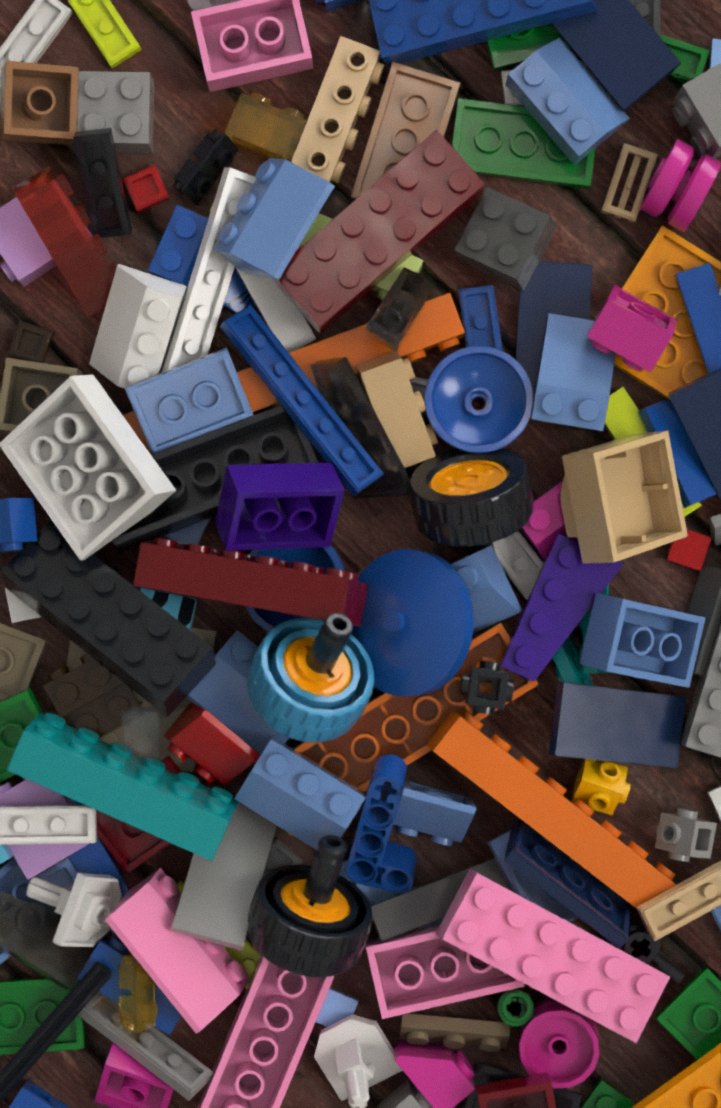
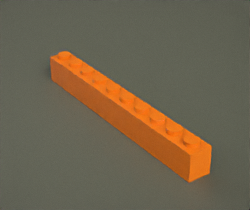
M447 293L289 352V354L321 395L325 396V389L338 385L340 389H345L359 383L358 377L360 375L356 367L359 363L397 350L402 360L408 358L410 363H414L426 358L425 352L439 347L440 352L460 345L458 339L464 337L465 331L451 294ZM252 367L237 372L254 415L281 406ZM132 411L124 414L123 417L152 455L135 412Z

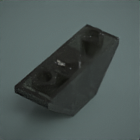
M404 267L369 321L365 336L398 353L436 284L426 279L422 274Z

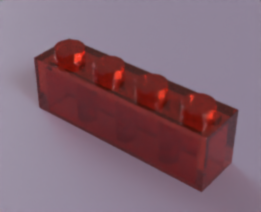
M49 166L12 187V190L86 316L89 317L105 308L117 267L114 262L109 265L106 264L102 255L108 253L103 242L98 234L90 236L85 226L91 224V221L81 204L74 207L71 203L69 196L74 194L64 174L56 177Z

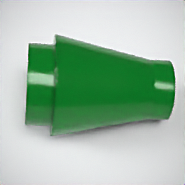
M509 990L498 1001L499 1016L508 1025L522 1026L533 1015V1001L522 990ZM512 1003L518 1007L517 1016H512V1013L507 1011L509 1004Z

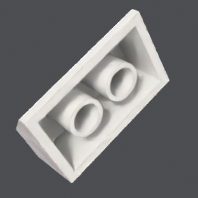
M118 264L89 365L115 385L122 388L161 374L187 286Z

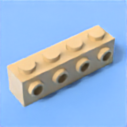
M340 36L291 163L325 179L331 184L333 182L339 184L346 163L341 162L346 149L352 151L359 133V130L354 129L358 116L365 118L372 97L367 96L371 83L376 85L379 83L385 66L380 63L381 54L379 50Z

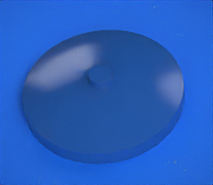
M402 549L380 556L368 565L358 577V581L369 585L361 627L353 626L352 635L362 644L370 657L374 670L375 688L395 696L413 697L429 694L438 690L453 678L468 654L474 625L473 608L469 592L458 572L447 561L435 554L420 550Z

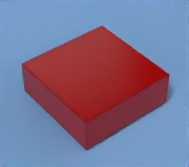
M156 165L123 178L138 213L170 199Z
M687 529L688 537L670 543L665 560L701 571L712 537Z

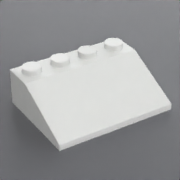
M94 375L70 376L0 442L3 452L80 561L85 560L149 515L176 491Z

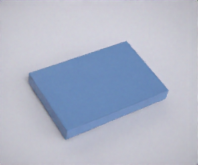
M227 348L125 387L152 454L254 416Z

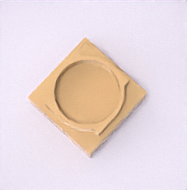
M668 431L637 433L562 456L565 471L561 487L562 513L567 537L578 538L583 564L614 563L688 537Z

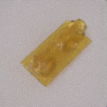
M132 954L122 955V962L118 963L119 989H131V995L119 996V1022L123 1023V1030H134V1033L138 1034L155 1027V1020L158 1014V1007L155 1002V982Z

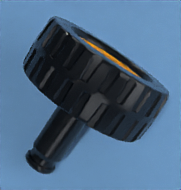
M503 448L483 454L467 453L458 449L441 453L421 464L414 471L409 482L411 507L419 532L427 539L439 544L465 546L466 557L491 545L494 549L493 542L517 532L529 521L533 512V493L528 466L518 454Z
M325 835L319 839V848L315 852L311 866L287 865L269 871L260 879L248 914L249 926L247 934L254 948L274 965L289 972L309 977L336 976L354 967L361 958L373 922L372 907L366 895L351 881L339 875L344 861L343 855L346 854L348 848L345 841L335 835Z

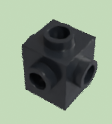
M480 660L479 667H470V674L463 673L460 695H466L465 702L473 705V712L494 715L495 708L504 709L505 702L512 701L514 680H509V672L501 671L502 663ZM483 680H490L492 682L493 689L490 693L484 694L480 691L479 685Z

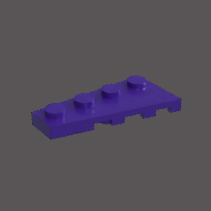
M559 533L556 534L500 662L502 663L501 668L531 682L535 681L594 603L595 594L603 592L624 563L617 561L614 563L583 564L579 543Z

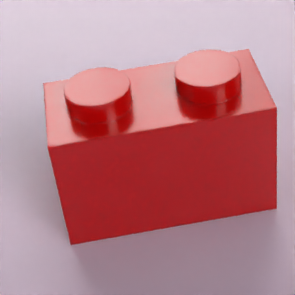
M193 703L188 704L163 735L171 743L167 749L183 762L187 757L198 765L194 771L210 784L214 780L224 785L260 757L258 752L210 712Z

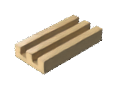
M626 143L623 144L601 213H609L616 218L627 219L631 223L636 222L658 154ZM629 153L634 155L618 206L615 207L611 204ZM641 158H644L648 161L630 212L624 209Z

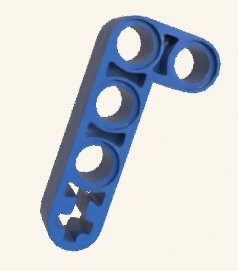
M386 754L377 758L366 791V798L363 802L351 843L346 874L352 881L358 884L400 894L410 890L413 885L417 856L411 848L388 841L402 796L407 765L401 757Z

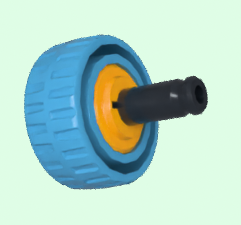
M334 613L328 615L325 620L314 618L291 619L271 629L260 643L248 670V694L259 716L277 732L303 742H325L338 738L340 735L348 732L363 713L374 687V670L368 653L352 635L353 624L345 615Z

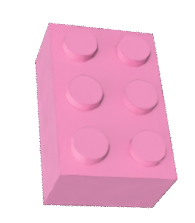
M240 0L191 12L210 92L313 69L312 54L299 0Z

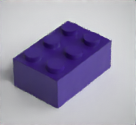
M332 463L227 465L215 520L225 550L330 547L344 494V487Z

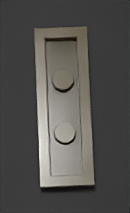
M407 1013L403 1014L401 1018L399 1039L407 1040L412 1045H426L429 1042L443 1043V1046L451 1049H460L466 1045L477 1046L485 1052H497L500 1049L507 1048L510 1038V1025L505 1022Z

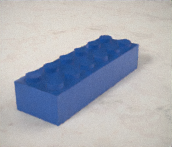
M369 0L381 58L389 67H391L392 62L403 64L596 11L594 0Z

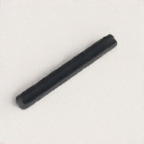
M98 961L91 967L0 1071V1102L3 1101L110 979L112 971L103 962Z

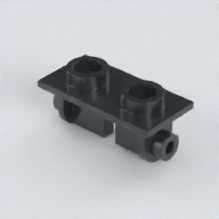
M214 129L211 134L207 133L193 152L196 157L201 159L200 163L197 165L188 159L177 175L174 176L175 182L172 187L179 193L185 194L197 206L202 198L209 194L213 184L223 172L224 167L231 165L234 156L239 151L238 147L224 132L221 134Z

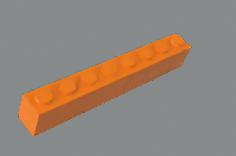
M453 710L426 744L434 753L635 908L677 885L672 881L676 874L660 862L655 867L645 860L649 853L635 842L631 841L628 846L618 839L622 832L605 819L601 825L592 819L591 816L595 811L577 798L572 803L563 795L567 789L553 778L549 777L545 782L538 777L536 772L540 769L523 755L519 760L515 759L508 753L512 746L495 733L491 738H488L480 731L483 724L467 711L461 717Z

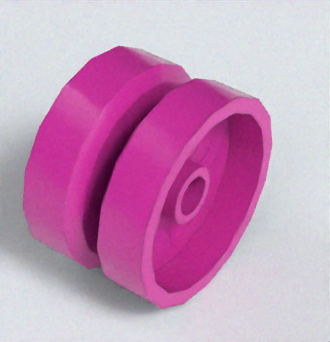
M677 139L666 159L662 158L647 186L650 189L640 206V210L656 218L663 213L669 201L672 200L674 204L668 215V224L685 232L713 184L721 167V161L708 154H704L698 159L692 171H689L687 168L694 155V148Z
M546 997L534 1003V1012L531 1019L520 1028V1060L527 1073L535 1075L547 1072L552 1082V1088L555 1089L571 1088L585 1081L595 1070L600 1055L597 1022L551 997Z

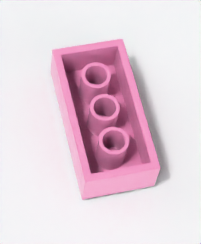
M440 924L410 930L383 942L376 938L367 940L366 951L382 1019L524 987V983L442 940L436 935Z

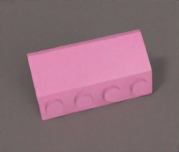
M159 868L131 888L104 920L197 1034L241 994L250 979L246 975L242 964L234 960L223 945L171 931L181 892L176 882Z

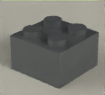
M487 187L454 251L462 263L524 291L557 228L550 215Z

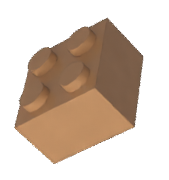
M6 61L1 68L0 140L71 146L74 143L73 136L77 132L79 67Z

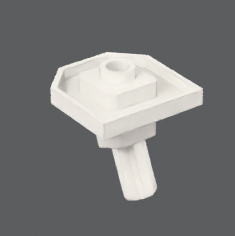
M77 873L73 886L67 885L66 887L39 877H33L28 884L26 892L28 897L56 907L54 912L62 917L52 942L59 946L93 947L103 938L111 928L104 919L122 898L117 878L111 875Z
M351 1014L322 1029L320 1032L314 1058L340 1100L343 1101L348 1098V1104L352 1108L367 1107V1101L370 1099L368 1088L403 1071L394 1060V1049L377 1021Z

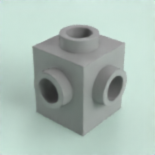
M677 808L676 814L661 812L660 821L656 829L655 848L669 851L668 858L678 861L689 862L690 857L711 859L717 823L697 818V811Z

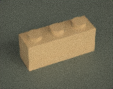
M397 350L357 364L356 367L395 472L436 457L432 445L437 444L438 441L431 424H424L421 413L426 411V406L420 391L413 392L409 380L414 379L415 375L409 359L405 358L402 360Z

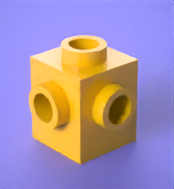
M584 759L576 776L571 802L574 803L578 798L591 809L612 816L618 803L624 804L630 791L631 784L625 782L628 767L611 761Z

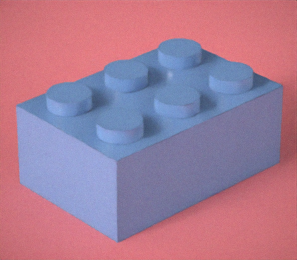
M596 593L579 664L606 672L690 688L706 618Z

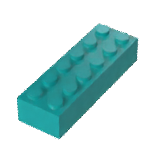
M39 713L24 729L7 771L210 861L213 860L238 804V801L232 798L233 795L229 791L219 787H213L212 789L199 783L198 778L189 773L180 772L179 775L165 770L166 765L163 762L151 757L143 759L132 754V749L121 743H107L99 739V735L90 729L73 728L65 724L66 721L62 717L53 713H46L45 715Z

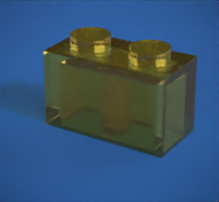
M252 92L248 96L241 93L225 134L233 143L269 158L286 159L291 162L307 123V120L303 118L304 114L289 106H284L283 110L270 105L271 100L263 95Z

